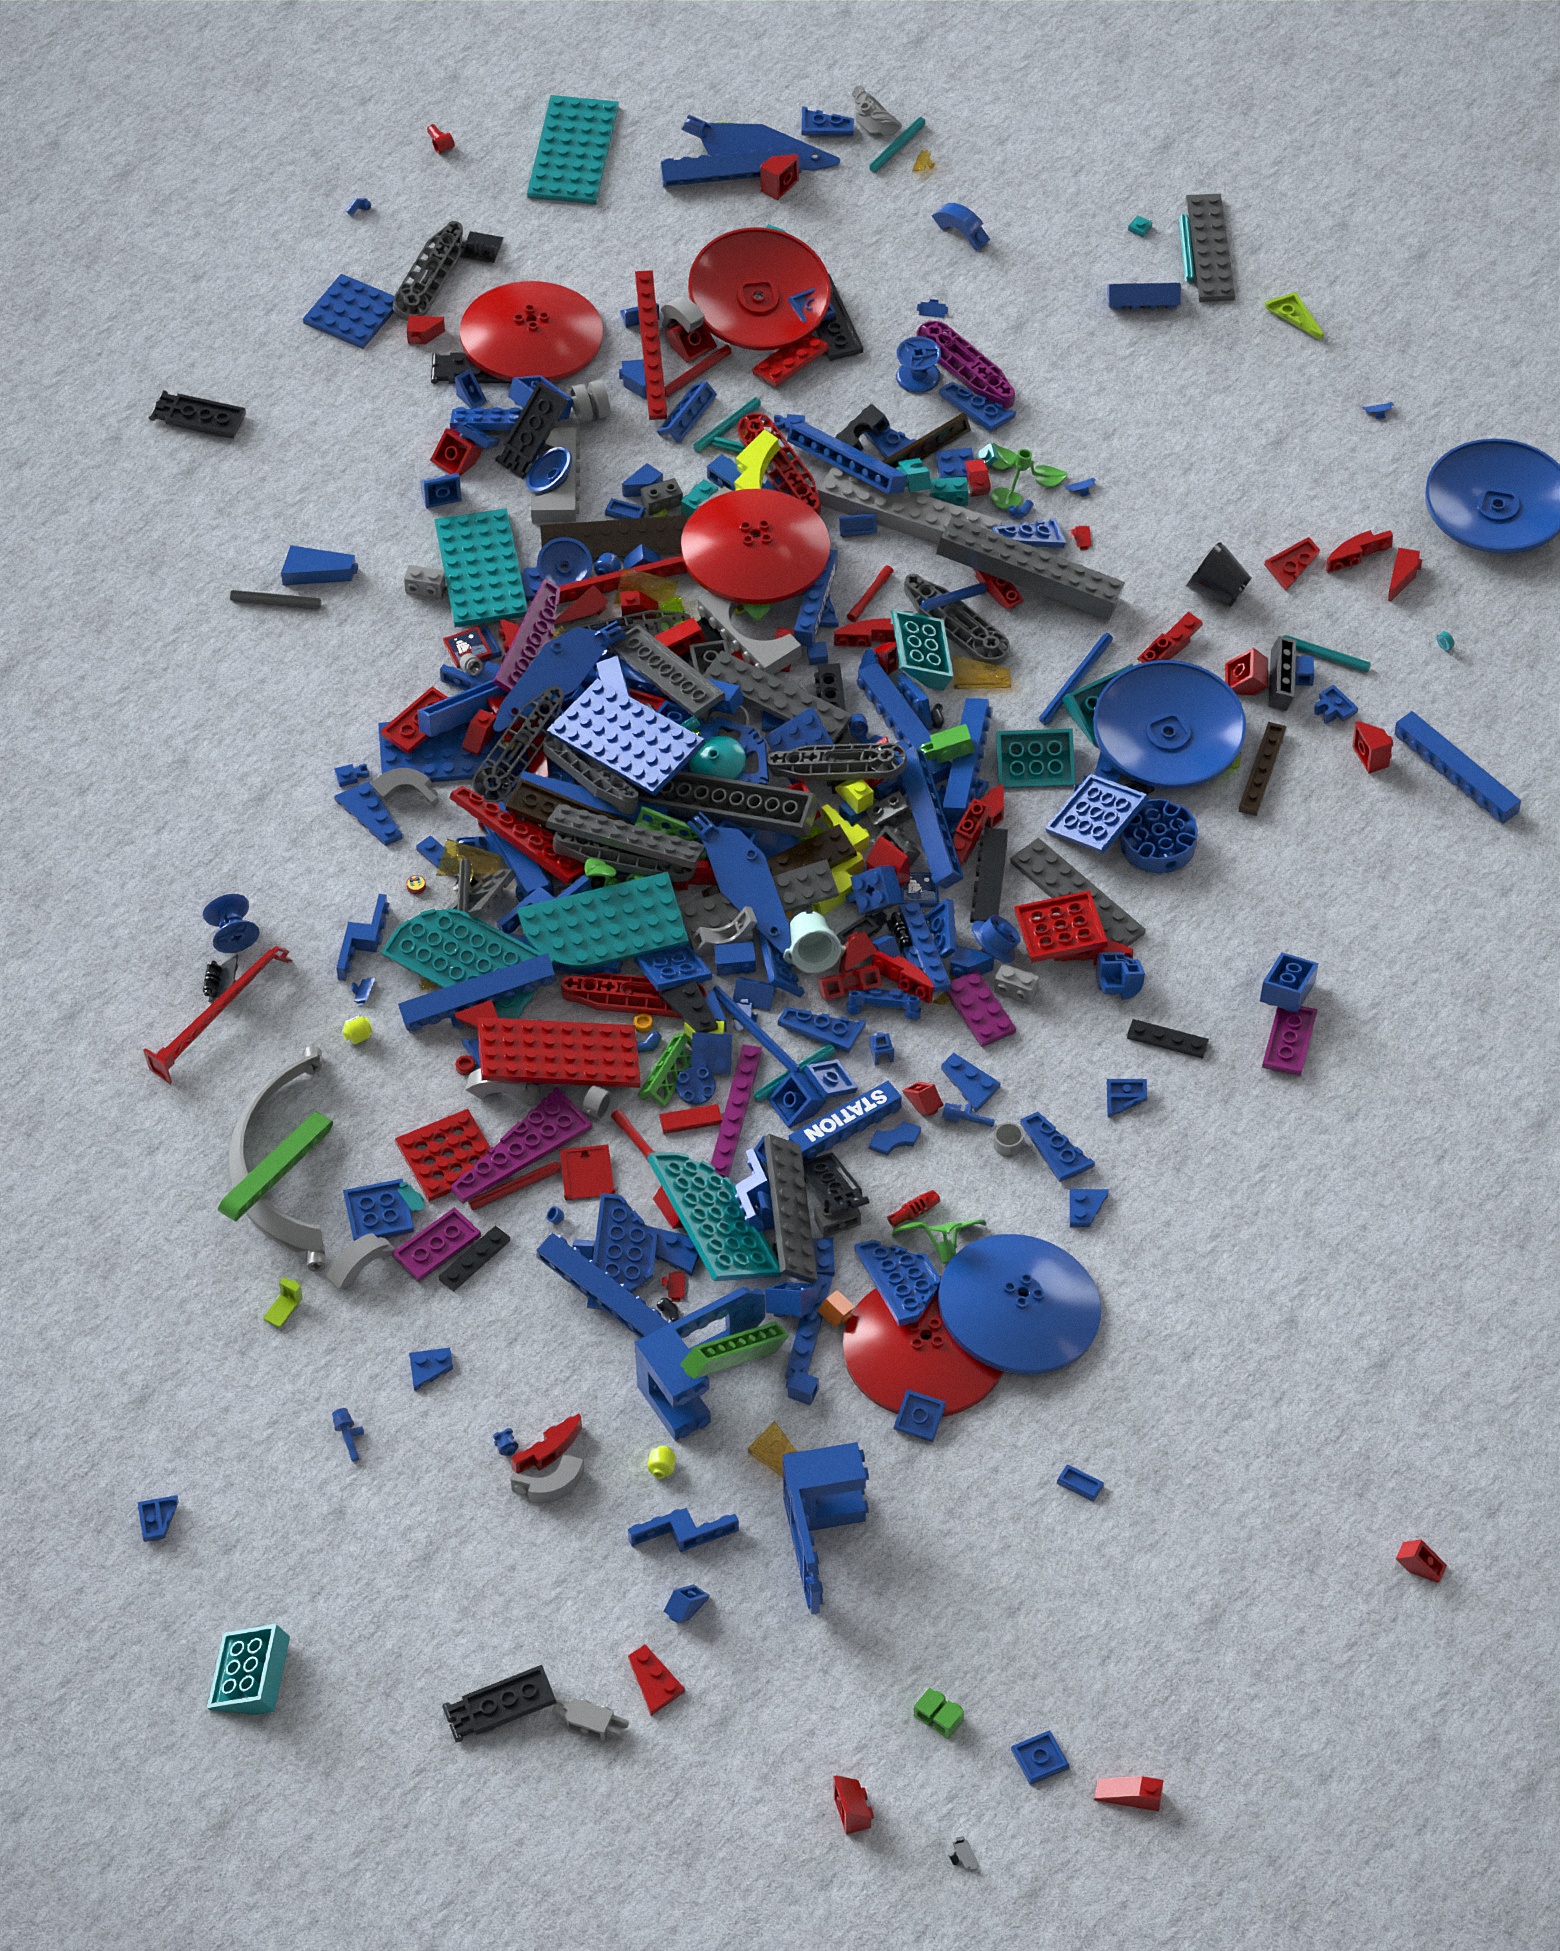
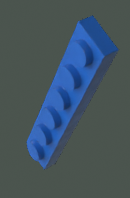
M919 903L900 904L899 912L902 914L903 922L906 925L922 970L934 985L933 992L950 990V980Z
M817 1274L818 1280L813 1284H820L821 1291L812 1312L804 1315V1318H800L785 1379H788L790 1376L793 1377L796 1370L808 1374L823 1319L818 1309L829 1296L832 1276Z

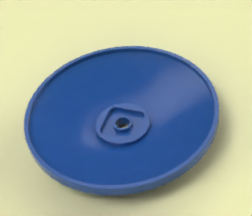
M1492 438L1467 442L1445 453L1432 467L1426 482V506L1436 525L1446 535L1464 546L1495 554H1514L1533 550L1550 542L1560 533V464L1540 449L1514 440ZM1494 504H1500L1502 507H1495Z
M1157 660L1130 667L1115 676L1105 686L1095 706L1093 729L1102 754L1119 772L1148 786L1164 789H1182L1207 783L1220 776L1234 763L1244 743L1246 718L1237 695L1219 676L1191 663L1175 660ZM1164 731H1172L1173 734L1166 735L1164 734Z
M1000 1234L970 1243L950 1260L943 1272L939 1285V1311L951 1337L964 1351L976 1360L1009 1373L1024 1375L1044 1374L1072 1364L1089 1349L1100 1325V1297L1096 1285L1087 1270L1062 1248L1032 1236ZM1018 1292H1025L1028 1296H1020Z

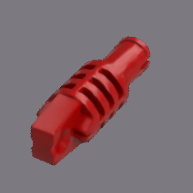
M934 1190L919 1195L917 1198H913L912 1201L910 1200L903 1204L899 1211L887 1216V1220L893 1228L906 1220H913L940 1202V1196Z

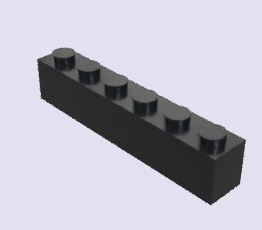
M985 828L984 835H980L979 846L983 848L978 851V862H981V864L976 867V877H979V880L974 883V892H977V896H973L972 908H975V912L971 911L970 923L975 921L986 922L992 915L999 916L1008 829Z

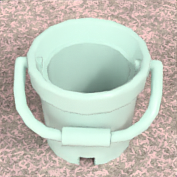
M802 912L790 922L792 944L789 949L785 950L784 960L789 964L796 965L798 969L805 973L816 974L825 972L833 967L844 955L846 947L841 946L840 940L830 930L821 914L817 912H812L813 914Z

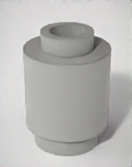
M467 653L460 659V667L467 674L474 676L481 672L483 667L482 661L474 654Z

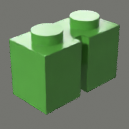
M929 1688L914 1705V1717L927 1726L936 1722L933 1730L949 1739L964 1722V1710L955 1702L952 1703L949 1700L947 1702L941 1692Z

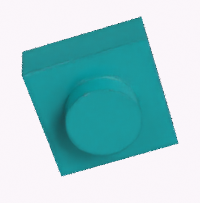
M1137 215L1128 225V231L1144 237L1152 228V221Z
M992 443L977 452L978 459H983L986 467H989L999 459L996 447Z

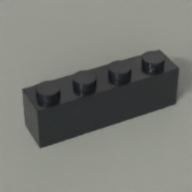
M1278 636L1271 649L1269 707L1287 711L1295 697L1296 640Z

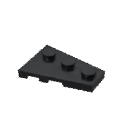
M696 981L659 993V999L666 1002L672 1011L677 1012L683 1017L684 1022L695 1032L709 1033L718 1029V1024Z

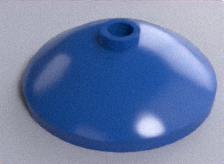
M556 447L542 454L533 463L527 474V487L534 493H545L560 485L571 469V453L564 447Z
M569 537L553 539L546 543L538 554L537 570L542 581L546 578L555 585L560 586L589 579L592 572L593 562L591 554L587 547L576 539ZM566 566L568 569L564 571L561 567Z

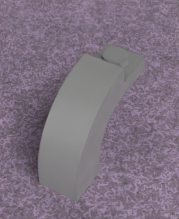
M678 297L662 306L660 310L664 315L662 326L666 330L680 323L689 333L703 325L705 315L696 304L685 297Z
M392 769L383 773L371 783L372 788L385 801L391 798L397 791L409 788L420 792L434 807L440 802L437 798L439 794L430 786L432 784L431 780L423 773L414 769Z
M745 906L739 915L724 927L714 929L699 927L690 938L695 953L711 956L714 955V945L749 941L753 937L751 929L757 923L752 907Z
M481 1068L469 1074L465 1090L480 1099L491 1093H506L533 1106L536 1104L540 1087L533 1083L481 1081Z
M373 1233L364 1235L351 1243L337 1257L326 1277L339 1289L351 1287L361 1270L368 1263L377 1258L392 1256V1252L395 1249L385 1238H378Z
M563 1454L558 1469L553 1474L544 1478H534L513 1473L510 1479L511 1490L518 1494H528L529 1502L550 1503L562 1499L570 1494L580 1482L584 1472L583 1459Z

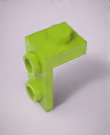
M285 1277L279 1282L280 1296L263 1317L264 1321L277 1328L283 1326L303 1299L301 1285L297 1281L289 1280Z

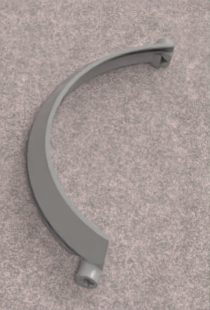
M310 1046L305 1048L304 1059L290 1065L270 1079L244 1108L233 1131L229 1147V1173L233 1189L248 1175L244 1160V1137L254 1115L272 1094L283 1085L303 1073L314 1075L315 1072L322 1069V1051L319 1047ZM264 1197L246 1212V1215L253 1224L270 1239L295 1252L307 1251V1268L309 1270L322 1271L325 1269V1246L322 1240L321 1226L305 1223L284 1214L271 1205Z

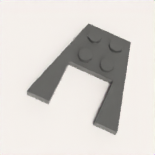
M502 869L494 874L487 873L481 878L480 882L470 888L469 903L479 901L467 912L471 919L484 916L486 914L485 908L488 907L489 909L494 904L492 900L495 897L498 898L502 894L500 890L503 887L507 888L515 878L516 874L513 869L506 871ZM458 899L447 907L446 910L448 908L457 909Z

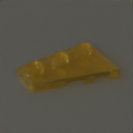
M624 567L614 604H621L620 592L641 591L656 601H672L678 581Z
M953 655L954 689L1011 688L1009 668Z
M446 839L436 876H459V865L462 859H468L471 862L470 876H484L487 873L494 874L498 872L502 855Z
M775 1421L748 1447L749 1454L781 1477H783L782 1455L797 1452Z

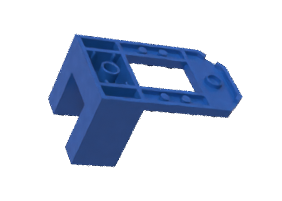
M741 1287L635 1341L637 1387L674 1441L685 1438L691 1432L703 1429L711 1423L710 1410L700 1397L709 1390V1377L706 1375L693 1379L685 1373V1369L680 1364L695 1346L688 1349L681 1338H685L692 1332L703 1329L709 1323L724 1317L726 1330L695 1346L758 1327L765 1319V1294L761 1289L755 1288L753 1291H750L748 1287Z
M858 1442L782 1455L783 1500L806 1603L811 1615L820 1613V1605L823 1604L822 1582L818 1580L817 1551L813 1552L812 1546H815L813 1533L809 1534L808 1531L866 1522V1513H869L867 1500L863 1501L862 1495H865L864 1489H866V1480H869L868 1468L863 1467L862 1462H865L863 1449L859 1450Z

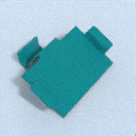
M407 1182L401 1183V1188L397 1190L411 1211L423 1210L425 1207L424 1199L420 1193L415 1191Z

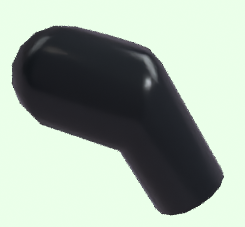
M939 703L935 704L931 710L932 725L935 729H941L945 720L941 713L943 706Z
M661 1298L656 1305L660 1311L666 1310L669 1312L670 1321L675 1322L680 1319L678 1306L670 1299Z

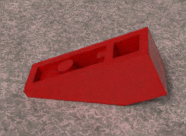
M1398 547L1388 601H1392L1416 577L1417 570H1421L1423 559H1419L1420 551Z
M593 585L556 618L554 626L590 617L596 613L600 615L607 609L605 605L609 601Z
M1144 1776L1098 1779L1094 1800L1159 1812L1164 1780Z

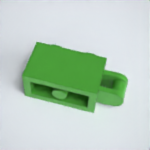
M966 724L930 735L931 742L920 746V750L925 752L927 761L937 758L938 763L975 752Z

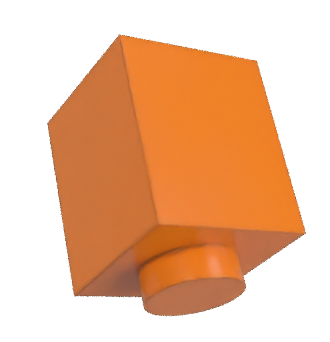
M836 1290L825 1299L818 1312L834 1327H837L840 1323L845 1324L852 1317L850 1313L855 1306Z

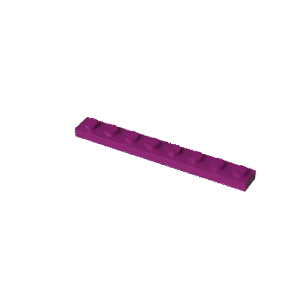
M742 1044L710 1164L715 1167L714 1171L723 1178L727 1177L729 1179L761 1058L762 1047Z

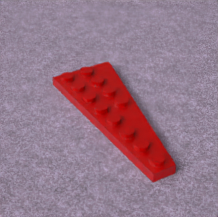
M464 786L451 792L449 798L458 806L484 823L486 827L499 834L501 838L514 845L516 849L529 856L531 860L544 867L545 870L552 873L560 881L569 884L586 874L585 863L554 852V835L552 832L529 820L524 822L516 818L514 813L508 814L499 809L500 805L491 802L487 803L481 795Z

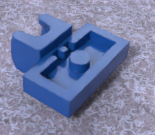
M1335 685L1319 693L1320 701L1314 707L1315 715L1325 713V724L1336 719V716L1345 721L1358 713V707Z

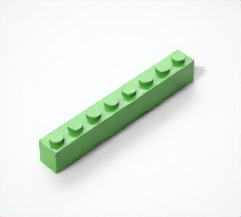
M775 1321L695 1346L680 1365L685 1369V1373L693 1379L700 1378L774 1354L790 1335Z

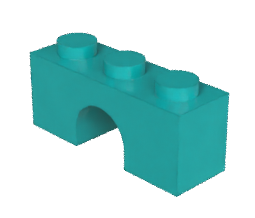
M920 458L898 461L896 469L908 475L905 487L909 492L931 489L930 471L927 467H923V462Z

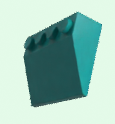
M893 609L891 614L901 670L927 688L944 691L953 678L944 619Z
M1133 664L1067 694L1062 699L1072 719L1093 745L1097 743L1093 729V718L1097 700L1105 686L1119 673L1133 667Z
M1073 728L996 732L998 782L1003 785V788L1076 785Z
M277 1624L223 1633L207 1708L214 1711L255 1715L275 1712L290 1636Z

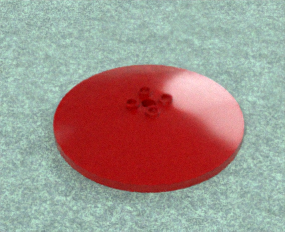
M750 227L722 234L709 242L699 252L690 269L688 295L689 300L696 304L705 315L703 326L717 338L743 349L768 351L792 346L811 335L819 327L829 307L831 285L824 263L815 251L803 241L779 230ZM815 288V291L805 296V304L808 299H815V301H810L807 304L809 308L813 309L812 311L807 310L804 304L802 313L807 321L803 322L791 307L788 298ZM759 294V295H761L763 298H762V299H756V298L754 297V295Z
M521 281L493 288L475 299L462 317L460 341L465 354L473 364L496 378L512 382L514 377L541 375L549 382H553L576 374L593 361L602 345L603 324L594 305L576 291L549 282Z
M742 489L727 492L707 501L691 515L683 530L681 553L684 565L691 577L708 592L736 603L753 605L771 604L793 598L816 583L828 564L830 537L821 517L803 501L774 490ZM755 534H756V535H759L760 537L754 538V537H752V535H755Z
M875 1288L854 1308L851 1313L852 1317L848 1320L845 1327L843 1353L850 1377L867 1398L880 1407L896 1414L899 1413L906 1390L945 1401L947 1404L942 1417L960 1413L983 1400L998 1384L1004 1372L976 1360L955 1342L942 1321L938 1305V1291L918 1321L898 1326L877 1288ZM923 1334H928L931 1336V1338L928 1340H924L920 1336Z

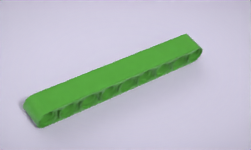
M317 1111L312 1113L222 1199L218 1206V1212L235 1222L238 1221L330 1132L333 1121Z

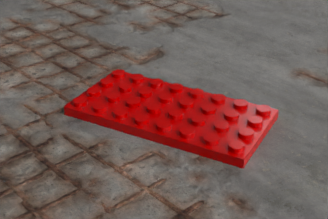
M478 1017L477 1030L481 1081L640 1088L641 1079L635 1025Z

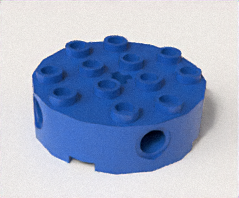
M1148 800L1120 834L1121 851L1129 863L1143 871L1162 874L1181 869L1193 858L1196 850L1198 837L1196 819L1187 808L1182 805L1172 804L1170 800Z

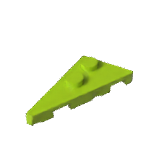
M1296 292L1265 302L1267 310L1319 340L1323 339L1324 333Z

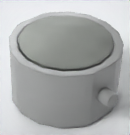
M595 1085L592 1086L584 1099L582 1112L596 1119H601L608 1109L611 1092Z
M1011 1122L997 1126L994 1131L993 1140L996 1152L1007 1157L1020 1153L1024 1144V1134L1020 1126Z

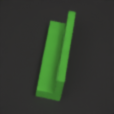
M642 806L635 825L652 831H660L669 836H678L687 841L698 842L696 838L699 836L686 823ZM643 814L651 816L654 821L647 822L642 820ZM660 823H669L671 828H662ZM684 829L688 831L689 836L680 835L679 830ZM706 849L704 850V853L699 861L705 860Z
M685 1032L673 1036L637 1094L641 1099L644 1100L651 1097L661 1107L666 1106L676 1089L679 1073L688 1069L691 1065L692 1052L686 1055L684 1046L687 1043L692 1048V1039ZM677 1058H681L682 1060L681 1069H677L676 1067ZM668 1073H672L674 1081L672 1084H668ZM660 1087L664 1089L665 1096L663 1099L656 1093Z

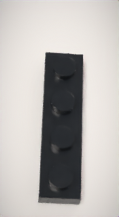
M1136 1019L1132 1020L1127 1033V1039L1202 1059L1209 1044L1208 1038Z
M495 1225L439 1275V1281L454 1292L510 1242V1236Z

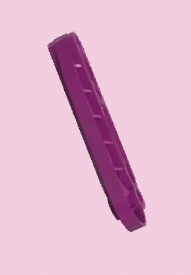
M928 321L918 327L916 337L932 339L940 347L941 357L938 364L974 394L981 395L994 403L1002 405L1003 409H1009L1013 406L1015 401L1014 388L1010 385L1002 370L943 322Z

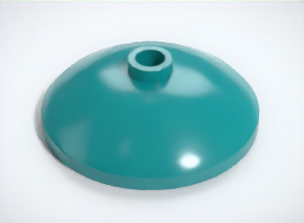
M715 736L706 739V744L690 759L691 773L736 780L743 772L746 764V755L741 744L727 736Z

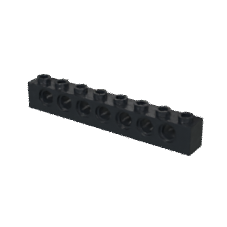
M840 663L818 665V672L814 673L815 684H819V687H816V696L846 711ZM848 725L835 741V745L850 744ZM847 780L827 781V786H831L832 794H838L835 787Z

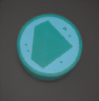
M1443 631L1437 635V642L1443 650L1448 651L1454 647V639L1448 632Z

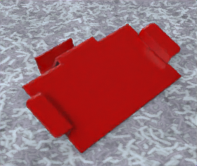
M1075 526L1074 529L1070 530V537L1074 536L1077 547H1080V550H1088V546H1091L1090 526Z
M669 1273V1281L667 1277L662 1278V1286L667 1285L668 1298H672V1302H680V1298H684L685 1273Z

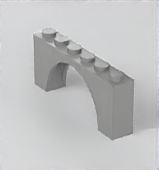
M576 427L553 428L539 453L542 455L550 449L564 447L572 455V465L567 479L559 488L544 495L531 496L532 522H576V514H579V503H576V500H580L579 489H576V487H580V476H576V473H580V462H576L577 459H580V448H577V446H580V435H576Z
M710 592L697 599L699 614L705 617L711 627L716 628L722 638L728 640L736 652L739 651L747 663L750 662L752 666L774 675L802 657L801 644L791 634L775 640L760 641L747 638L737 632L732 626L730 619L740 603L725 600Z

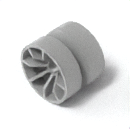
M601 379L589 382L588 391L584 384L571 386L570 394L571 398L574 399L572 409L580 424L592 421L593 412L597 419L610 417L609 398Z

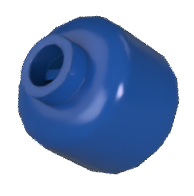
M612 553L602 554L594 564V571L597 576L617 572L621 569L619 558Z

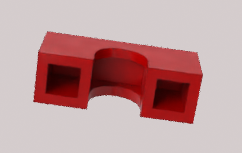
M876 965L818 979L821 997L825 1000L844 996L845 993L850 991L868 990L883 986L879 968Z

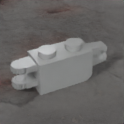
M573 1698L572 1702L556 1700L557 1703L552 1709V1714L566 1721L568 1731L605 1743L607 1737L618 1740L623 1739V1731L612 1726L628 1728L629 1721L614 1715V1711L610 1708L591 1704L585 1699Z

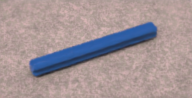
M981 582L923 600L920 607L924 611L932 610L986 593L988 587Z

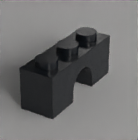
M870 404L854 420L850 421L848 426L839 432L835 438L862 451L864 448L859 437L866 432H871L878 436L890 423L884 413L873 404Z

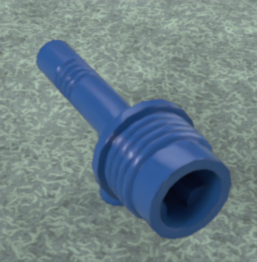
M945 1103L942 1118L953 1121L956 1124L958 1118L990 1127L994 1126V1119L972 1114V1104H966L964 1111H961V1104Z
M337 1409L332 1413L335 1431H342L351 1461L359 1460V1455L353 1437L364 1435V1429L362 1426L350 1429L354 1426V1421L348 1409Z

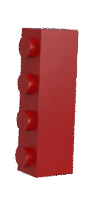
M694 617L654 636L677 656L689 652V645L706 642L703 631Z

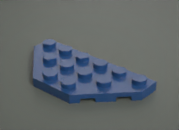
M601 1193L593 1261L599 1266L600 1270L610 1273L618 1284H624L632 1293L653 1277L657 1235L646 1226L643 1219L635 1210H632L622 1195ZM588 1298L587 1308L603 1310Z
M877 1240L855 1244V1253L898 1326L918 1321L937 1293L941 1278L928 1256L920 1252L917 1255L909 1253L906 1248L895 1245L887 1247L881 1245V1242Z

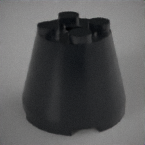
M1218 542L1192 575L1186 587L1191 591L1232 607L1252 577L1228 548L1221 542Z

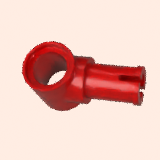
M435 124L427 127V132L433 138L432 143L437 153L455 147L450 133L445 134L441 132Z

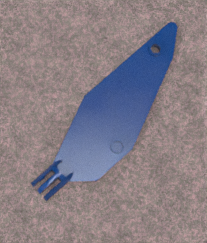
M689 114L681 128L682 131L700 138L710 156H716L719 153L728 155L737 151L748 153L752 150L767 151L770 148L785 149L788 146H794L795 148H800L802 170H818L840 163L839 157L763 124L708 123Z
M615 621L598 631L575 627L546 643L502 702L493 725L494 731L500 732L509 727L524 705L551 686H559L563 690L564 696L575 691L607 647L627 636L625 632H622L623 628L618 626L619 622ZM553 694V696H551L549 702L552 703V701L554 700V698L557 697V696H556L555 694ZM530 705L522 711L521 715L528 717L534 708Z
M700 811L698 813L699 817L694 816L692 818L693 822L689 821L687 825L703 841L720 892L740 912L745 906L752 907L757 920L755 927L784 955L785 950L791 946L790 926L765 855L739 829L716 827Z

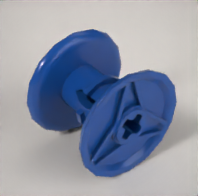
M911 337L901 342L896 350L897 358L902 364L896 372L898 384L905 390L913 393H923L935 388L940 381V371L935 366L941 357V349L938 344L926 337Z
M226 894L212 900L203 911V919L209 925L220 927L213 938V946L219 952L236 953L252 946L259 937V927L253 922L242 919L250 907L249 900L243 895Z

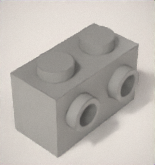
M409 565L404 577L405 593L442 599L446 587L445 571Z
M1002 964L995 977L994 992L1031 1005L1038 992L1039 976L1031 972L1019 970L1014 966Z

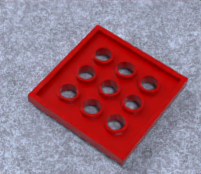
M1090 890L1014 906V912L1031 963L1108 947V941Z
M469 1109L395 1138L396 1145L428 1202L452 1193L451 1185L465 1172L468 1173L475 1166L470 1164V1162L482 1159L488 1154L490 1149ZM456 1130L463 1131V1134L461 1135H455L453 1133ZM437 1138L445 1139L442 1143L435 1142ZM420 1145H425L427 1147L425 1150L417 1149V1147ZM470 1145L472 1146V1148L469 1150L462 1149V1146ZM447 1152L454 1154L449 1158L443 1156ZM428 1160L435 1161L433 1165L425 1164ZM455 1167H460L462 1169L460 1172L452 1171V1169ZM435 1175L444 1176L441 1180L433 1178Z

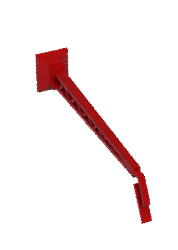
M275 946L272 950L269 949L166 1048L162 1047L157 1053L146 1048L143 1049L149 1070L171 1085L172 1080L169 1069L175 1064L174 1061L273 958L286 963L292 962L293 960L287 957L289 951L279 946Z

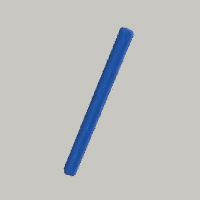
M1110 633L1103 634L1040 715L1039 721L1043 725L1050 722L1064 704L1062 699L1074 691L1112 642L1113 636Z
M714 986L712 990L717 1000L790 1072L799 1073L801 1067L719 986Z

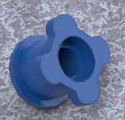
M511 1428L493 1435L494 1444L499 1446V1453L501 1455L511 1456L518 1449L519 1445L517 1441H514Z

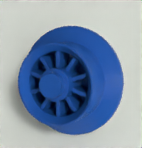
M992 915L986 922L975 921L972 924V933L982 947L981 952L988 953L1004 963L1014 961V948L1020 943V936L1007 920L998 915Z

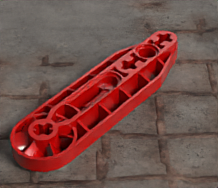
M752 413L743 417L738 424V437L745 448L764 430V427H771V432L769 433L777 437L778 440L780 439L784 444V447H780V450L774 455L768 465L772 471L768 473L766 470L764 474L774 489L782 493L787 491L789 495L803 501L807 505L809 504L820 515L821 504L812 475L772 420L761 413ZM788 452H790V454L794 458L793 460H790L786 455ZM797 465L803 470L802 473H799L796 469ZM774 478H778L781 484L779 486L773 480ZM808 478L811 481L812 486H809L806 483L805 479Z
M598 973L585 976H567L561 982V994L566 1001L577 1002L595 1010L633 1014L645 1013L654 1016L683 1018L677 1012L672 1011L666 1002L659 999V993L664 991H657L647 977ZM697 983L703 997L706 998L707 993L705 989Z

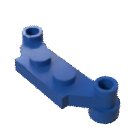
M872 988L861 992L850 991L849 1000L846 1003V1012L849 1014H860L862 1012V1005L897 1007L905 1009V1017L907 1019L916 1020L921 1017L920 998L909 996L904 991L897 989L881 990L880 988Z

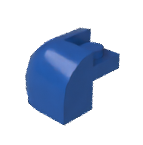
M1121 952L1098 953L1096 965L1098 989L1108 995L1120 994L1122 1000L1136 996L1144 984L1145 972L1141 962L1138 959L1133 960L1124 956L1125 953Z

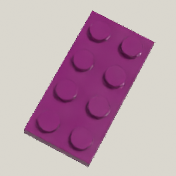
M978 970L950 981L951 989L945 991V993L981 1047L1016 1033V1027Z
M1301 1006L1296 1013L1277 1007L1262 1068L1301 1076L1318 1009Z
M454 1207L392 1252V1257L411 1276L420 1282L480 1238L481 1232Z

